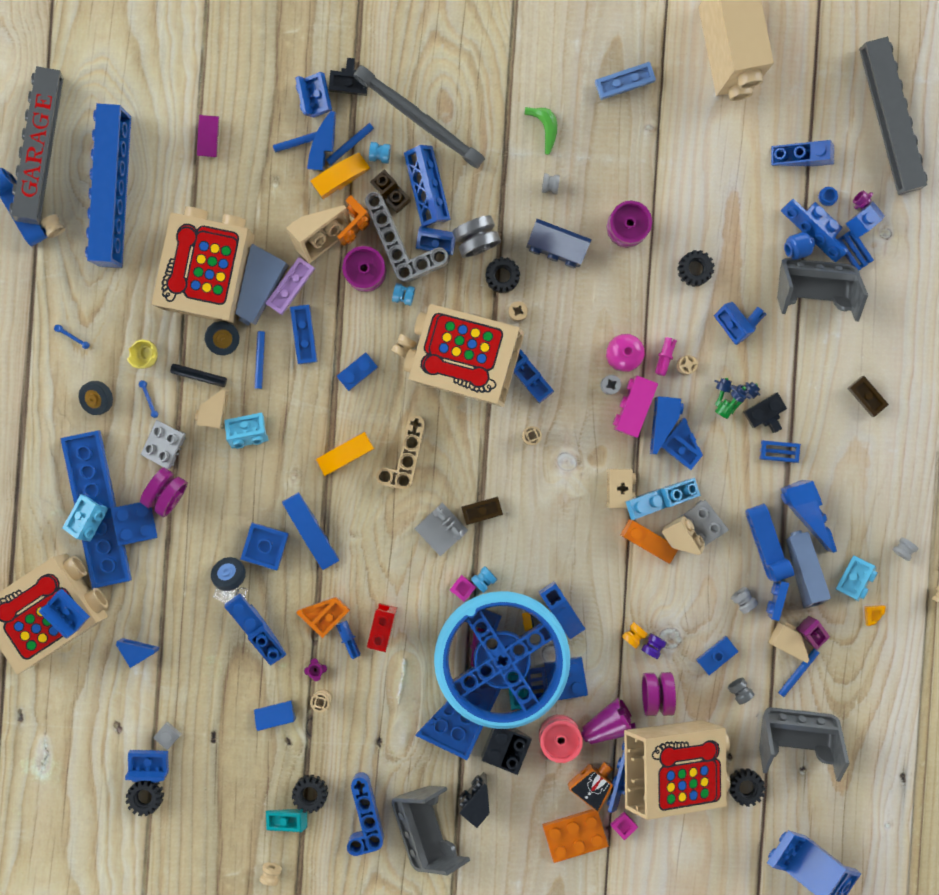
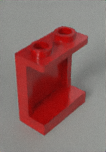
M379 603L378 609L375 611L367 648L386 653L398 607Z

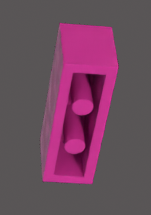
M634 376L633 379L630 378L626 387L629 390L626 397L623 396L620 402L621 412L619 415L616 414L613 425H615L614 430L638 438L658 383L640 376Z

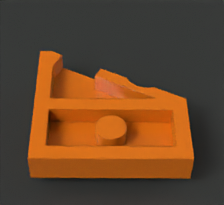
M337 597L299 609L296 613L323 638L350 609Z

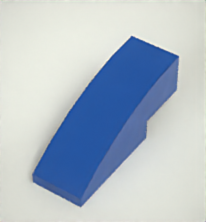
M335 111L329 112L315 135L308 158L307 169L324 171L326 152H334Z

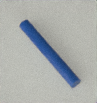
M368 123L326 159L328 164L331 166L369 134L374 127Z
M317 132L275 144L273 149L276 153L314 140Z
M257 331L255 389H262L264 331Z
M813 648L808 654V663L803 661L778 693L781 696L785 697L820 654L816 649Z

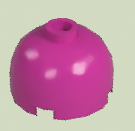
M621 334L614 337L608 343L606 349V358L609 365L621 372H630L636 369L642 363L645 356L642 342L631 334Z

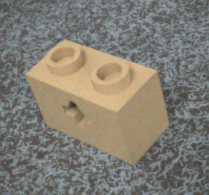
M607 469L608 508H627L625 501L636 498L635 492H632L633 485L636 483V474L633 473V469ZM621 483L622 486H626V490H622V494L621 491L617 490Z

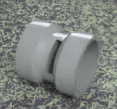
M747 587L741 588L731 597L733 602L740 606L739 609L743 614L750 612L758 605V601L756 598L751 597Z

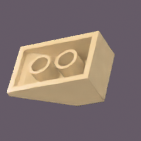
M343 205L302 216L298 220L293 221L286 229L295 250L310 264L339 242L337 236L351 223L347 208Z

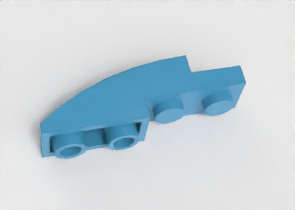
M691 478L639 495L625 502L631 520H635L701 495L696 479Z

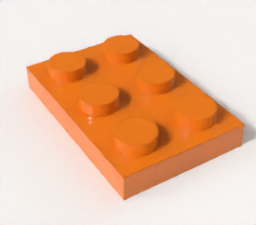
M594 809L542 824L554 863L609 847L599 812H596Z

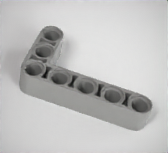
M371 192L366 196V206L398 279L406 283L448 265L450 257L443 248H435L413 259H409L383 197L377 192ZM379 198V204L375 207L371 206L372 200ZM381 216H387L386 223L382 225L379 224V218ZM389 233H394L395 235L392 242L386 241V236ZM396 251H402V257L399 260H394L393 258ZM439 253L445 254V259L442 262H437L435 259ZM427 261L426 269L419 270V262ZM408 268L410 270L409 276L402 278L401 271Z

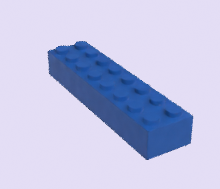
M96 103V110L93 112L95 129L92 131L94 149L91 150L93 168L90 169L92 187L89 188L91 204L87 211L90 220L89 227L86 229L88 246L85 248V256L87 261L99 267L123 268L131 115L121 105Z

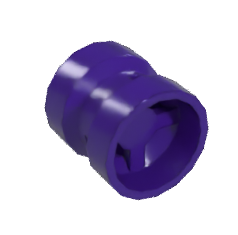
M650 633L647 644H644L641 650L653 658L659 659L660 651L662 648H665L667 642Z

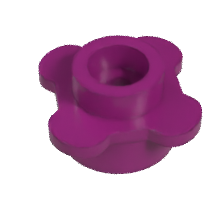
M864 190L860 191L853 199L854 209L867 207L871 202L870 198L873 196V193H866Z
M313 658L310 661L311 664L304 669V673L314 681H319L321 675L327 671V666L320 664L318 659Z

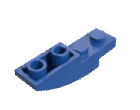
M241 593L224 604L225 609L248 635V640L270 666L286 656V652L255 607L252 604L250 605Z

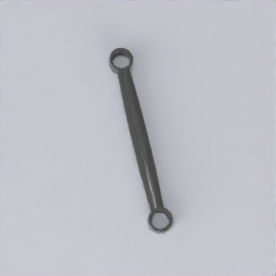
M360 65L353 76L357 81L373 89L425 131L463 156L464 160L471 166L478 169L483 163L485 157L472 147L469 148L428 114L423 113L413 103L378 80L366 67Z

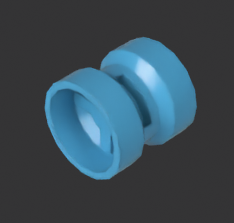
M371 142L369 161L375 162L378 159L382 163L388 164L391 144L379 146L377 142Z
M396 283L392 302H404L405 305L411 306L415 287H403L402 284Z
M484 566L480 573L474 575L471 580L484 593L488 590L490 584H494L497 581V578Z

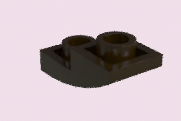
M385 169L370 181L396 213L400 212L411 202L410 198Z

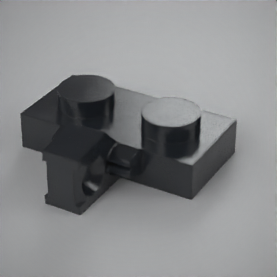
M347 58L346 68H341V71L330 70L329 92L367 96L368 87L362 85L353 76L356 71L355 58Z
M777 392L743 411L752 428L763 423L765 427L769 426L771 431L776 433L782 429L778 421L780 419L779 413L786 410L787 407Z

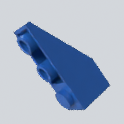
M831 140L771 146V165H834V144Z
M554 581L538 591L569 639L585 630L582 622Z

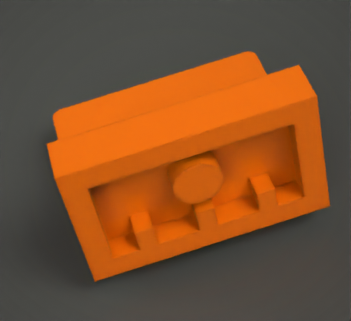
M351 195L345 201L348 205L347 210L354 220L337 236L343 246L351 244L356 239L355 235L360 230L364 231L369 226V221L371 220L368 212Z

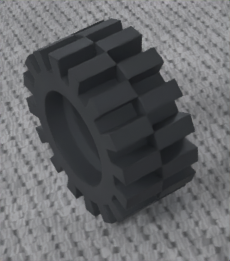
M702 250L688 252L679 261V266L677 267V270H679L678 276L682 278L681 281H685L686 285H692V287L706 283L714 273L713 267L715 265L712 263V257L709 258V254L707 252L704 254ZM697 261L701 263L703 271L700 275L696 276L690 273L689 265L691 262Z
M508 257L494 259L486 269V283L494 292L508 293L512 291L520 279L518 265ZM505 268L509 271L510 279L507 282H499L496 279L495 273L498 269Z
M740 768V772L734 771L735 775H730L729 788L734 800L742 806L745 804L746 807H750V804L755 806L756 801L760 803L762 801L760 797L764 798L765 794L763 791H766L762 778L749 768H746V770ZM746 780L753 783V790L748 794L741 793L740 784Z
M305 775L304 778L301 777L293 788V804L298 806V810L303 809V813H306V811H309V814L313 813V811L317 812L326 802L328 787L324 785L325 781H321L319 776L315 778L314 775L310 777ZM307 787L314 788L317 791V798L312 801L306 800L303 796V790Z
M143 780L135 782L128 789L125 797L128 798L126 804H130L128 809H133V814L138 812V816L143 814L148 816L150 813H154L163 802L164 793L161 792L163 787L158 786L159 782L153 783ZM141 790H147L151 793L152 800L150 803L145 804L139 800L138 793Z

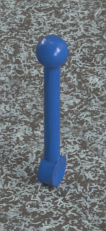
M61 325L54 326L56 332L65 334L81 344L84 349L90 347L88 342H83L65 331Z
M141 380L139 387L143 388L151 409V416L157 418L158 412L155 411L147 391V382Z

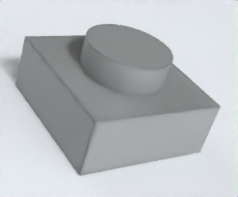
M166 722L153 738L168 750L182 734L169 722Z

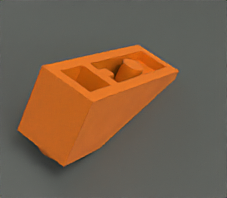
M629 519L620 536L668 564L671 563L678 549L672 548L667 540Z

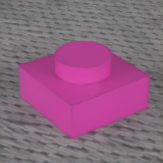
M461 574L449 590L465 602L476 586Z
M625 811L610 824L623 840L627 839L638 828L637 824Z

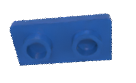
M318 72L306 78L301 76L295 77L296 90L300 98V109L304 115L315 118L332 111L325 73Z
M63 589L59 590L39 610V613L66 639L76 633L90 618Z
M129 750L128 772L125 775V780H131L132 782L143 780L153 783L165 780L169 773L168 751Z

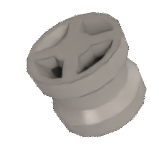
M544 173L542 193L549 191L557 194L560 175L550 176Z
M615 375L606 376L600 383L601 390L607 395L617 393L621 388L620 379Z
M902 537L899 540L900 544L895 546L893 551L903 559L910 561L912 553L917 552L918 547Z

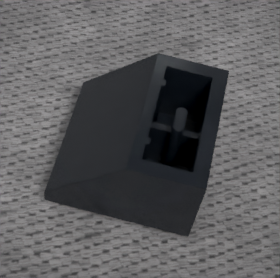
M492 728L481 754L482 761L518 775L532 738L516 728Z
M484 772L481 776L477 775L471 782V788L468 791L464 790L459 796V814L476 828L490 814L487 775Z

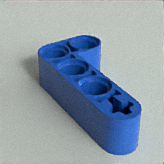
M0 168V198L9 212L10 204L14 202L13 185L17 184V180L10 172ZM14 220L22 236L31 247L48 238L45 228H42L41 225Z
M761 504L746 509V517L768 579L778 582L794 576L792 564L788 559H785L767 506Z
M364 772L355 774L351 783V790L362 831L353 833L348 840L347 851L353 856L379 850L384 840V832L370 778ZM358 781H360L361 783H364L363 788H362V790H363L362 792H361V785H360L359 783L357 784ZM368 799L370 804L363 805L360 800ZM371 817L375 822L369 824L365 819ZM372 836H376L380 840L378 842H373L370 838ZM358 841L361 846L355 847L352 845V842Z

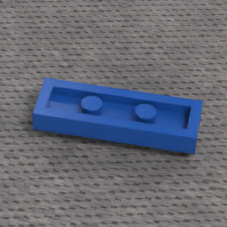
M310 305L290 307L297 363L318 362Z

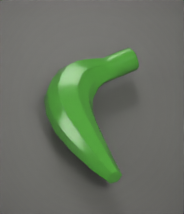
M525 107L524 115L536 117L543 123L545 130V154L549 155L557 135V119L550 109Z

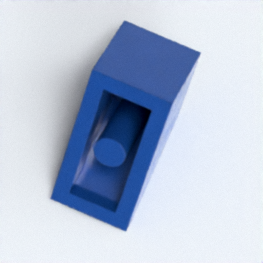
M872 201L845 224L854 236L859 238L881 222L885 215Z

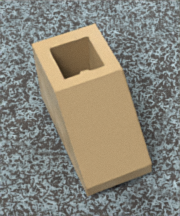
M685 515L668 523L662 530L663 535L672 548L696 555L702 554L705 548L704 540L700 535L696 534L691 520H687Z

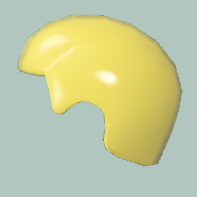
M144 339L135 341L128 349L129 357L127 361L132 367L138 369L150 368L157 360V348L151 341Z

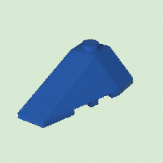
M800 480L781 488V498L784 504L788 505L827 551L837 552L832 533L824 524L827 521V517L819 508L823 504L814 481Z

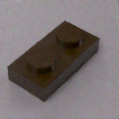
M861 376L847 388L871 417H875L889 405L865 376Z
M498 496L461 506L466 525L503 515Z

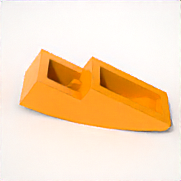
M356 153L310 180V182L324 200L339 189L340 191L367 172L370 167L361 154Z
M363 432L317 458L316 461L324 476L375 448L366 432Z

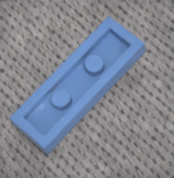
M647 62L596 79L595 85L600 100L654 83L656 78L651 63Z

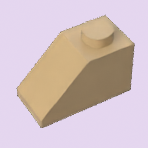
M221 390L199 406V410L197 409L195 413L197 425L224 429L230 391Z
M778 622L768 643L808 663L809 658L802 636L795 631L797 627L787 622L785 625Z

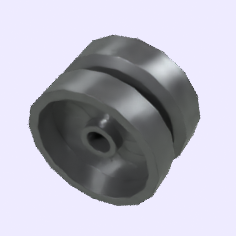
M491 215L470 220L452 231L455 241L463 242L459 246L462 258L483 253L501 243L498 232L491 231L495 226Z

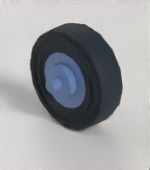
M233 557L219 560L211 570V580L214 586L222 591H232L238 588L246 577L244 565L237 558Z

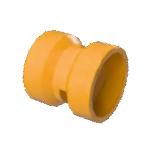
M633 622L630 625V630L621 637L637 649L640 641L645 639L648 633Z

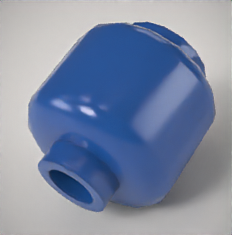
M806 232L791 235L784 244L785 253L794 260L807 257L812 254L815 241Z

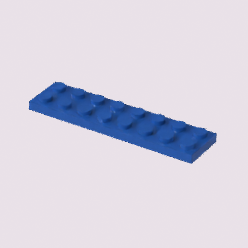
M101 430L60 438L74 505L80 494L97 504L108 508L90 542L82 540L92 589L131 581L132 577L125 545L118 546L110 509L117 506Z

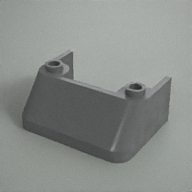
M792 258L782 260L777 294L782 314H786L788 306L796 303L797 297L833 301L840 311H851L854 320L859 322L868 293L855 266L803 259L794 260Z
M773 707L765 710L762 717L759 743L763 773L768 772L773 758L778 755L779 746L815 750L819 761L824 764L833 765L836 781H841L850 762L841 723L836 716L826 713Z
M426 786L392 799V807L410 863L416 871L448 876L470 861L469 857L457 856L455 845L452 842L443 840L433 805L438 803L439 795L447 791L446 786Z

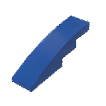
M520 349L514 374L540 404L554 390Z
M298 492L282 501L294 525L322 570L338 562L339 557L331 547L328 538L300 493Z

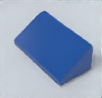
M420 226L416 249L431 251L435 248H443L449 255L453 256L456 241L452 232Z
M734 302L724 304L714 315L735 345H738L755 331Z
M292 700L254 709L257 731L292 723L296 720Z

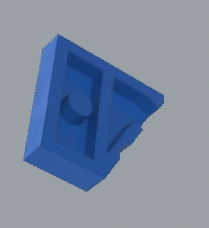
M682 418L661 448L686 468L692 470L703 454L687 424V419Z

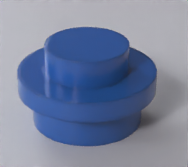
M825 187L819 192L818 199L822 205L832 206L838 200V193L833 187Z

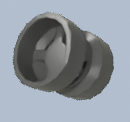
M743 677L734 680L728 686L729 691L735 694V700L739 705L750 701L755 695L752 689L747 687V682Z

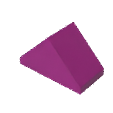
M810 616L796 628L816 650L830 638L822 624Z

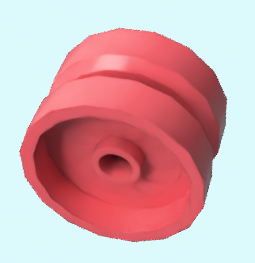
M556 714L548 717L539 729L540 746L544 755L549 760L556 763H567L579 755L582 749L583 738L578 725L572 718Z

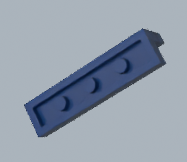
M418 145L404 152L421 226L427 227L436 222L451 220L433 146ZM416 153L417 161L416 164H413L411 155ZM418 172L421 173L422 177L420 183L417 182L416 178ZM422 191L426 193L425 202L421 198ZM427 209L430 210L432 219L427 220Z

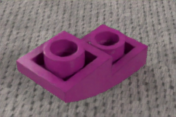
M199 115L197 156L217 157L219 116Z

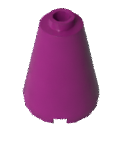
M618 697L582 727L581 735L585 742L595 744L624 737V730L636 729L635 722L631 724L630 717L632 715L624 701Z

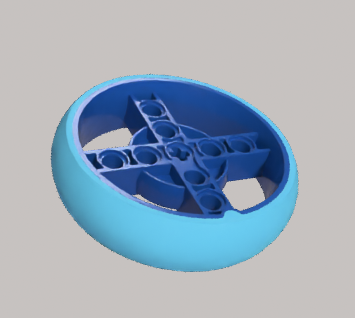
M508 591L485 593L462 604L446 620L435 646V674L443 695L450 705L463 717L488 728H516L539 719L553 707L561 696L570 670L569 644L565 632L556 617L549 609L535 599ZM497 606L514 607L531 614L540 621V624L521 636L510 631H495L482 610ZM467 621L480 641L474 651V666L452 679L449 668L450 647L456 632ZM477 623H486V630L478 631L476 629ZM533 634L540 635L538 643L530 642V637ZM491 638L497 641V645L494 648H489L486 645V642ZM552 640L556 657L554 674L547 689L537 698L525 679L531 667V653ZM518 644L524 647L523 652L520 654H516L513 651L514 647ZM500 655H501L502 657H507V658L505 659V660H506V663H504V664H503L502 662H499V663H498V662H497V661L499 660L498 657H499ZM483 666L491 668V672L488 675L480 672ZM510 672L518 674V678L514 681L509 680L507 676ZM471 676L475 679V682L472 685H466L464 679ZM484 683L497 689L509 688L522 709L506 713L490 712L473 705L464 696ZM520 689H527L528 695L520 697L518 695Z

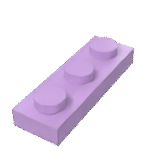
M298 257L265 304L283 315L315 268Z

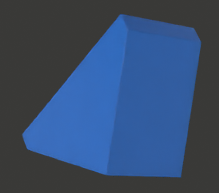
M125 638L118 640L116 643L130 668L153 655L160 648Z

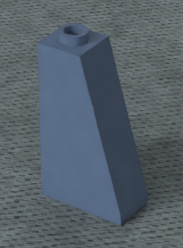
M254 244L250 247L235 313L240 316L239 321L248 326L250 323L257 324L267 306L265 303L275 291L289 267L283 260Z
M802 530L790 533L791 536L786 539L803 608L821 605L830 600L831 596L809 531L802 533Z

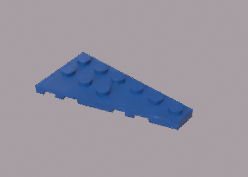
M500 655L498 657L499 660L497 662H502L503 664L506 663L505 659L507 657H502ZM483 666L480 672L488 675L491 672V668ZM470 677L465 684L472 685L475 679ZM484 683L464 696V698L473 705L491 712L501 689L490 687ZM447 701L415 736L468 760L483 726L463 717Z

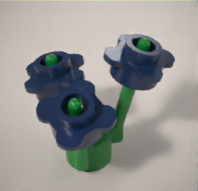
M721 378L720 381L714 380L717 383L716 389L721 390L715 402L717 406L715 412L726 419L731 414L733 415L746 398L754 399L757 395H761L758 392L760 388L757 383L751 382L749 384L746 382L745 386L741 384L735 386L732 385V381L728 378ZM725 392L731 393L732 401L727 399L722 401Z

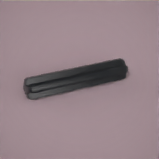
M172 364L170 368V373L212 385L225 387L227 383L226 377L182 365Z

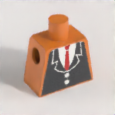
M605 761L598 769L589 764L567 784L568 788L596 812H599L613 787L612 781L607 777L613 768Z

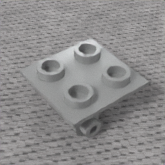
M156 420L141 455L162 467L170 469L171 466H174L177 457L175 455H179L177 450L182 449L179 446H182L184 440H186V433L177 431Z
M700 500L696 503L695 507L683 514L687 520L689 519L693 523L696 534L703 538L704 546L729 531L706 500Z
M443 503L414 528L439 556H442L468 531Z

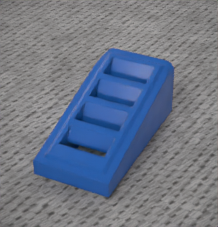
M545 667L531 668L529 670L527 682L532 690L544 689L545 691L547 689ZM542 673V677L531 678L530 676L531 674ZM543 681V685L532 686L531 683ZM536 693L535 695L540 697L543 693Z

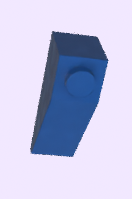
M655 397L650 454L658 453L680 418V414H683L684 404L681 403V398Z

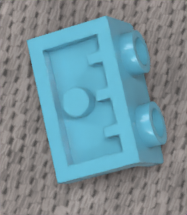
M262 412L224 420L226 440L231 448L239 449L247 445H259L269 441Z
M80 494L62 529L76 539L90 542L108 508L97 504L86 495Z
M853 555L836 590L859 602L860 598L864 599L869 589L866 587L869 581L873 582L878 574L875 571L876 566Z

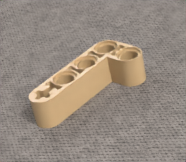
M414 415L409 418L397 470L391 468L380 469L376 474L379 484L399 489H407L412 485L425 429V422L422 417ZM416 419H419V423L422 424L416 430V433H420L419 437L414 434L408 435L409 430L413 432L414 426L411 425V422H415ZM411 437H414L418 442L417 446L413 449L407 446V440ZM406 456H410L413 459L411 467H406L403 464V459ZM383 471L390 473V480L387 482L382 481L380 478V474ZM401 475L408 476V485L402 486L399 483Z

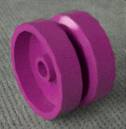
M633 200L624 201L615 207L608 218L606 225L608 236L612 242L620 247H634L641 243L650 232L652 217L648 208L642 203Z
M368 246L355 247L343 259L342 270L344 277L354 289L361 292H370L383 284L387 270L384 259L377 250ZM364 266H367V271H361Z
M163 467L147 484L141 495L140 503L147 508L155 506V513L164 518L178 504L187 488L188 482L181 477L173 479V472Z
M661 672L658 679L654 673H643L642 703L646 716H656L659 709L663 716H673L675 714L676 690L674 677L671 672Z

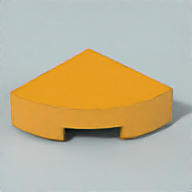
M885 605L864 606L866 626L875 625L881 619L882 615L885 614Z

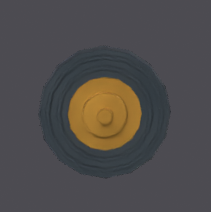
M217 321L207 328L204 340L207 348L212 353L225 356L236 350L239 345L240 336L233 324L227 321Z
M90 381L79 390V402L87 413L101 415L112 407V392L103 382Z

